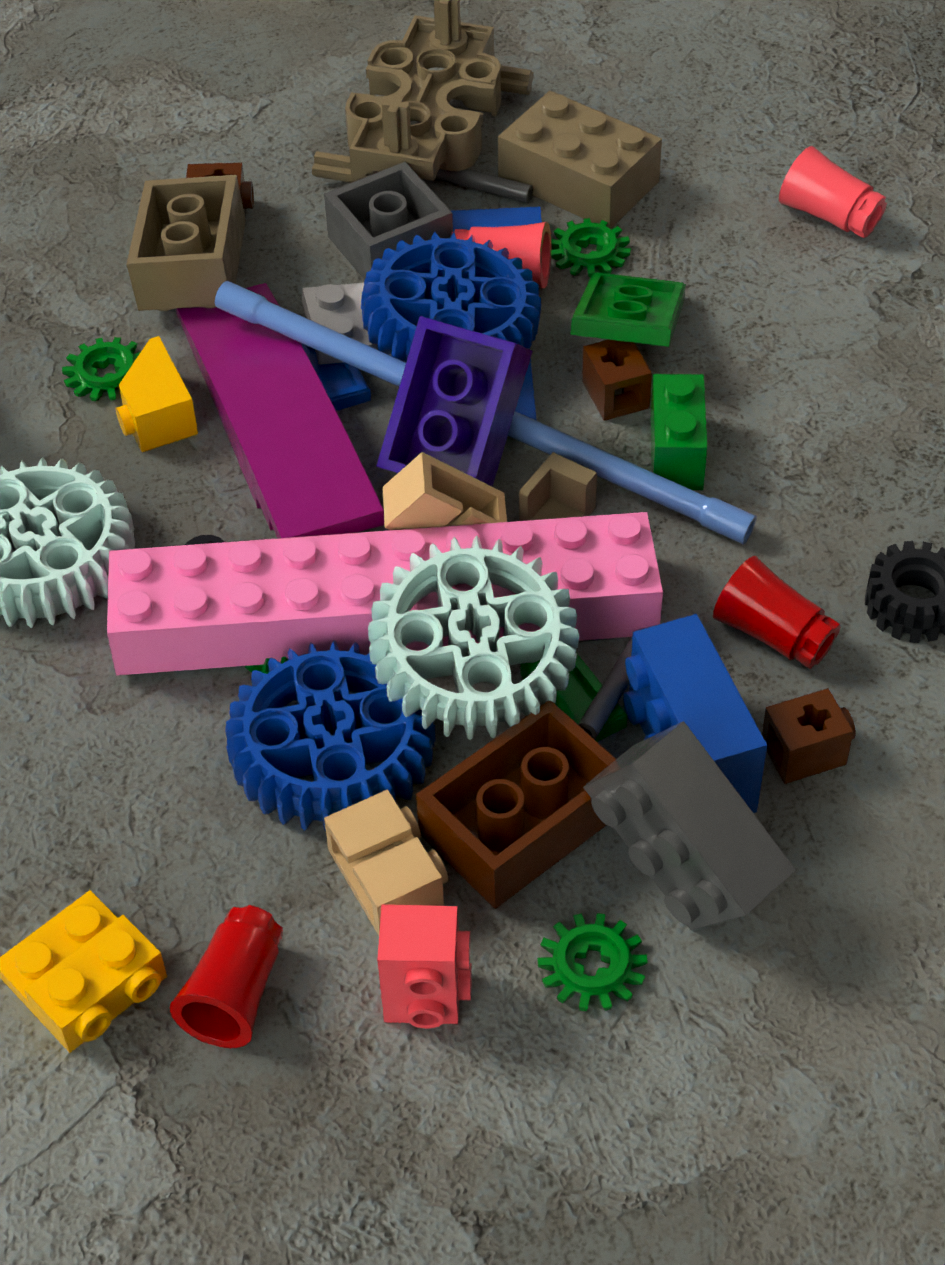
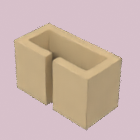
M423 452L383 486L385 528L389 530L507 522L504 492Z
M388 789L324 818L328 850L378 936L380 931L381 904L444 906L443 884L448 882L445 866L435 850L426 852L419 840L421 833L413 813L407 806L400 809Z

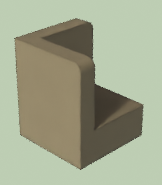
M552 452L520 489L519 521L589 516L596 508L597 472Z

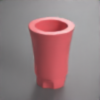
M814 146L807 147L793 162L785 176L779 194V202L781 204L807 212L845 232L852 231L862 238L872 233L876 224L881 220L887 205L885 196L873 191L871 185L854 177L833 163Z
M548 222L504 227L472 226L470 230L455 229L456 239L468 240L473 235L475 243L482 245L491 240L493 244L492 249L495 251L507 248L509 259H522V269L531 270L533 281L538 283L540 288H546L550 275L552 250L551 230Z

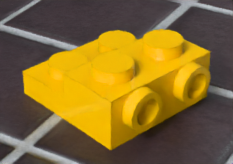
M91 890L0 957V979L69 1053L82 1043L90 1042L100 1037L108 1029L114 1018L132 1004L143 1002L152 996L160 983L167 978L161 952L124 915L117 918Z

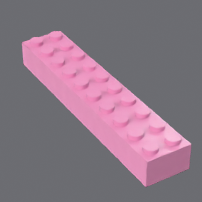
M647 512L111 550L109 551L107 636L115 673L117 676L263 665L266 658H274L281 663L282 657L286 656L288 658L289 648L298 656L308 654L311 642L315 645L317 651L330 650L333 640L337 643L339 651H349L354 642H357L360 654L367 655L370 646L368 625L369 622L373 621L371 609L373 602L380 601L382 583L393 584L395 566L410 571V556L412 553H415L425 561L430 559L429 548L432 543L442 553L450 551L451 540L454 537L458 540L461 549L471 548L476 536L480 538L482 549L492 550L496 541L500 539L503 545V553L510 556L518 547L522 546L524 550L523 562L525 564L541 557L543 563L541 576L557 572L559 578L557 590L569 589V607L576 609L577 623L575 628L578 629L579 641L632 637L634 631L659 625L661 619L663 589ZM457 584L452 586L453 589L458 591H468L473 589V587L468 584ZM491 584L494 598L516 594L506 588ZM429 593L418 601L411 610L438 607L437 593ZM524 623L518 626L527 632L541 629L533 623ZM504 627L499 628V638L504 635ZM468 630L471 638H474L476 643H480L477 641L476 635H473L472 631ZM448 636L443 637V646H448ZM414 641L405 647L420 651L426 649L429 645L424 642Z

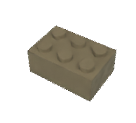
M549 90L498 136V177L532 185L533 196L581 218H590L592 223H600L601 220L608 222L607 227L611 229L659 183L662 138Z
M237 175L145 181L127 259V268L138 311H169L175 308L192 307L215 308L216 293L222 283L230 281L236 284L246 223Z

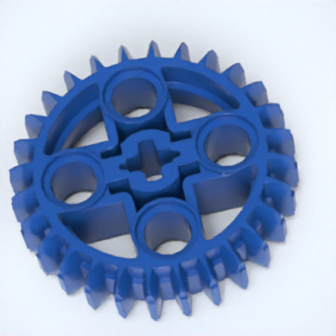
M434 232L431 240L426 241L419 235H416L412 245L401 240L397 244L396 251L390 248L385 249L382 259H375L371 270L366 273L361 299L363 329L368 331L369 342L378 344L379 351L388 355L391 354L392 357L403 362H407L420 316L510 341L530 349L532 341L535 340L538 333L541 297H539V284L533 281L531 270L522 269V259H509L507 248L499 251L493 250L491 240L482 245L475 243L473 235L468 240L456 239L454 232L450 238H440Z
M334 640L331 643L330 650L317 651L315 645L311 642L308 654L298 656L289 648L288 661L281 664L274 658H270L268 661V674L258 670L252 671V686H239V701L230 703V719L226 721L225 729L227 737L226 748L237 785L244 787L248 801L259 800V805L264 815L277 809L280 822L283 825L287 824L294 816H299L301 828L304 831L307 830L313 820L322 821L326 831L325 817L387 789L395 802V796L411 800L413 784H423L426 776L425 768L432 765L433 747H435L434 742H436L434 721L427 729H424L422 726V710L419 709L410 716L405 717L402 712L403 698L393 702L389 701L387 697V684H378L375 672L376 665L370 661L369 653L367 655L360 654L357 642H354L349 651H339L338 645ZM349 690H350V691L360 692V693L349 694ZM297 700V705L283 707L291 701ZM384 761L373 770H366V764ZM312 774L314 781L301 780L296 777Z

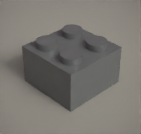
M406 162L324 193L328 238L364 280L366 273L372 268L373 261L377 258L382 259L384 250L387 248L396 251L399 241L403 240L412 245L416 235H419L426 241L431 240L434 232L440 238H450L453 232L452 212Z

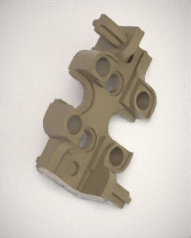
M434 0V18L414 15L402 41H385L378 44L372 50L367 60L368 66L366 68V78L369 79L370 94L351 92L345 106L350 156L316 151L312 175L352 183L406 162L421 179L434 181L439 169L448 171L468 169L475 164L482 150L481 126L483 124V113L454 108L449 104V101L451 99L462 100L463 104L468 108L492 112V116L496 117L501 105V91L530 95L534 72L528 69L502 66L498 59L494 57V27L461 22L460 0ZM434 67L445 68L442 70H429ZM410 121H419V122H421V123H418V124L410 125Z

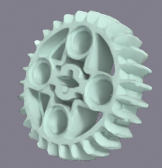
M43 457L40 459L38 466L27 467L25 462L21 460L19 469L8 472L3 466L0 467V616H4L5 622L9 627H12L19 618H25L30 628H33L37 618L46 617L49 623L54 625L55 616L66 612L72 619H75V608L84 605L90 610H94L95 603L93 597L98 595L108 598L109 551L135 549L131 513H129L123 493L117 492V488L112 480L104 481L99 470H93L87 474L83 463H78L72 469H68L67 462L63 458L55 466H47V462Z
M476 536L471 548L461 549L458 540L454 537L451 540L450 551L442 553L432 543L429 548L430 559L425 561L415 553H412L410 556V571L395 566L393 584L382 583L380 601L373 602L371 609L373 621L369 622L368 625L370 661L376 665L375 672L378 684H387V697L389 701L393 702L403 698L402 712L405 717L410 716L419 709L422 710V726L424 729H427L435 719L443 721L444 735L446 737L451 734L456 724L464 726L469 740L473 738L476 726H486L490 737L494 739L497 735L499 722L506 721L510 727L518 724L521 713L526 716L530 713L538 714L540 712V703L544 704L548 700L555 703L556 690L566 689L569 681L568 672L573 671L576 664V648H578L579 643L578 629L575 628L577 613L575 608L569 607V589L557 590L559 579L557 572L541 576L543 565L541 557L525 564L523 562L524 550L522 546L518 547L510 556L503 553V545L500 539L496 541L493 549L489 550L482 549L480 538ZM457 584H468L472 586L473 589L468 591H458L453 589L452 586ZM491 584L501 586L516 594L494 598ZM429 593H437L438 607L411 610L418 601ZM524 623H533L541 629L527 632L518 626ZM504 627V635L499 638V628ZM468 630H471L472 634L476 635V639L480 643H476L475 639L471 638V634ZM448 636V646H443V637ZM414 641L424 642L429 645V647L420 651L411 650L405 646ZM540 660L536 669L527 678L517 684L512 683L510 665L534 663ZM453 675L457 693L439 688L428 682L427 679ZM479 682H489L497 688L490 692H480L472 686Z

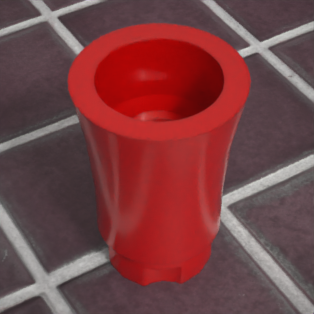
M757 556L748 558L735 571L723 588L713 610L714 620L750 635L770 646L789 660L796 659L809 669L816 664L818 665L825 657L841 628L837 621L824 614V609L802 596L784 582Z
M252 905L243 908L232 907L227 913L224 922L216 928L207 950L191 977L170 1004L172 1018L186 1033L204 1043L223 1048H239L251 1041L258 1007L268 977L279 953L278 945L283 936V927L275 922L271 913Z

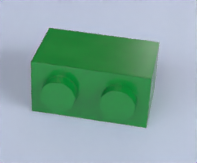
M653 374L650 414L652 472L688 489L703 490L707 457L704 374Z

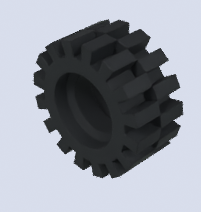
M904 541L902 551H900L896 544L887 547L886 555L880 552L876 556L875 563L871 565L865 605H868L867 614L870 620L878 617L876 627L882 632L891 626L893 628L891 637L900 640L903 632L910 634L909 642L919 643L921 634L926 635L928 642L938 640L939 631L945 636V548L943 547L937 553L931 552L933 543L923 541L922 549H915L914 541ZM917 585L930 590L935 596L930 598H914L904 594L897 587Z

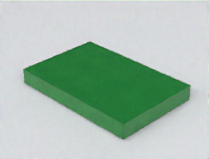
M595 272L592 274L572 317L570 335L669 347L684 303L686 284L683 282Z

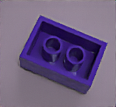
M420 316L376 467L399 473L423 452L493 487L533 351L510 341Z

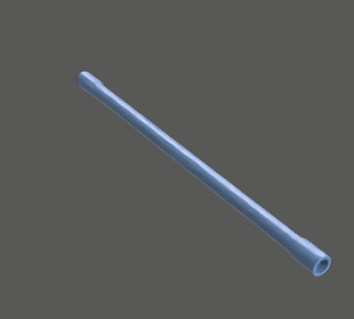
M230 281L223 282L219 287L215 297V306L252 324L265 326L398 387L400 386L406 362L273 304L264 296ZM516 411L514 413L508 433L509 437L549 455L552 452L597 472V476L692 518L703 527L743 545L750 537L756 523V515L720 499L706 497Z

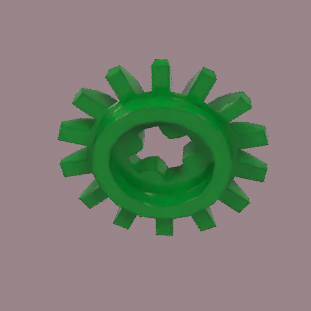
M584 218V223L579 224L570 221L567 222L568 229L566 231L559 228L553 231L559 240L551 239L553 249L551 250V259L558 260L555 263L559 269H566L572 266L570 269L571 275H578L583 268H587L589 277L595 273L594 268H598L601 273L611 274V267H622L625 264L623 258L630 256L631 248H624L630 244V239L628 236L617 238L621 234L622 229L617 226L611 230L607 227L608 222L601 220L600 223H592L590 218ZM589 244L597 245L596 251H591L589 254L581 253L582 248L588 247Z
M114 337L113 342H103V338L95 339L96 344L88 347L84 343L78 346L81 350L79 356L69 354L66 357L67 361L74 366L62 367V374L70 377L64 380L66 387L76 388L73 392L78 397L86 396L91 392V401H98L104 391L108 392L111 401L116 400L115 389H119L120 382L141 353L134 354L137 343L131 341L127 346L121 345V338ZM109 364L114 365L116 374L107 373L104 377H99L97 368L105 369Z
M582 913L573 915L576 928L570 931L560 921L555 924L553 928L560 937L559 942L544 937L540 944L553 957L537 958L538 968L555 971V973L542 979L545 988L564 984L565 987L557 996V1000L562 1004L572 998L576 992L581 993L580 1011H587L591 995H597L605 1011L611 1010L612 1003L608 994L611 991L620 999L628 1002L633 994L623 983L642 985L645 975L631 971V969L648 963L647 954H631V951L642 943L639 935L624 940L621 935L627 924L619 920L613 929L605 927L606 914L597 913L595 924H585ZM589 951L600 952L601 961L610 965L609 968H598L596 976H589L584 974V965L575 963L576 958L585 959Z

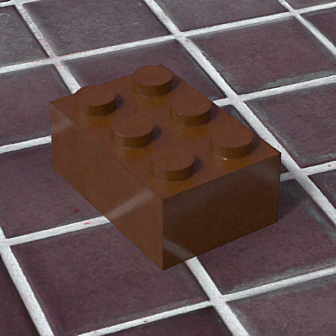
M548 700L540 706L538 714H528L518 724L511 726L416 794L418 826L421 836L496 909L606 826L594 812L591 803L592 798L583 786L614 762L616 758L558 706Z

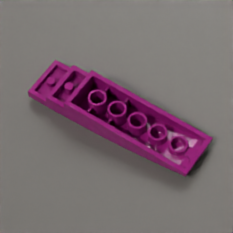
M266 283L246 288L264 296L269 302L279 306ZM217 307L176 308L180 323L257 508L262 509L270 531L274 530L277 538L358 533L385 525L382 505L301 343L260 324H252Z

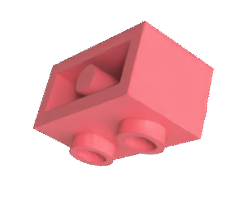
M381 904L377 961L384 1022L409 1023L415 1027L425 1029L436 1028L442 1024H458L459 1000L471 1001L472 989L470 931H459L458 906Z

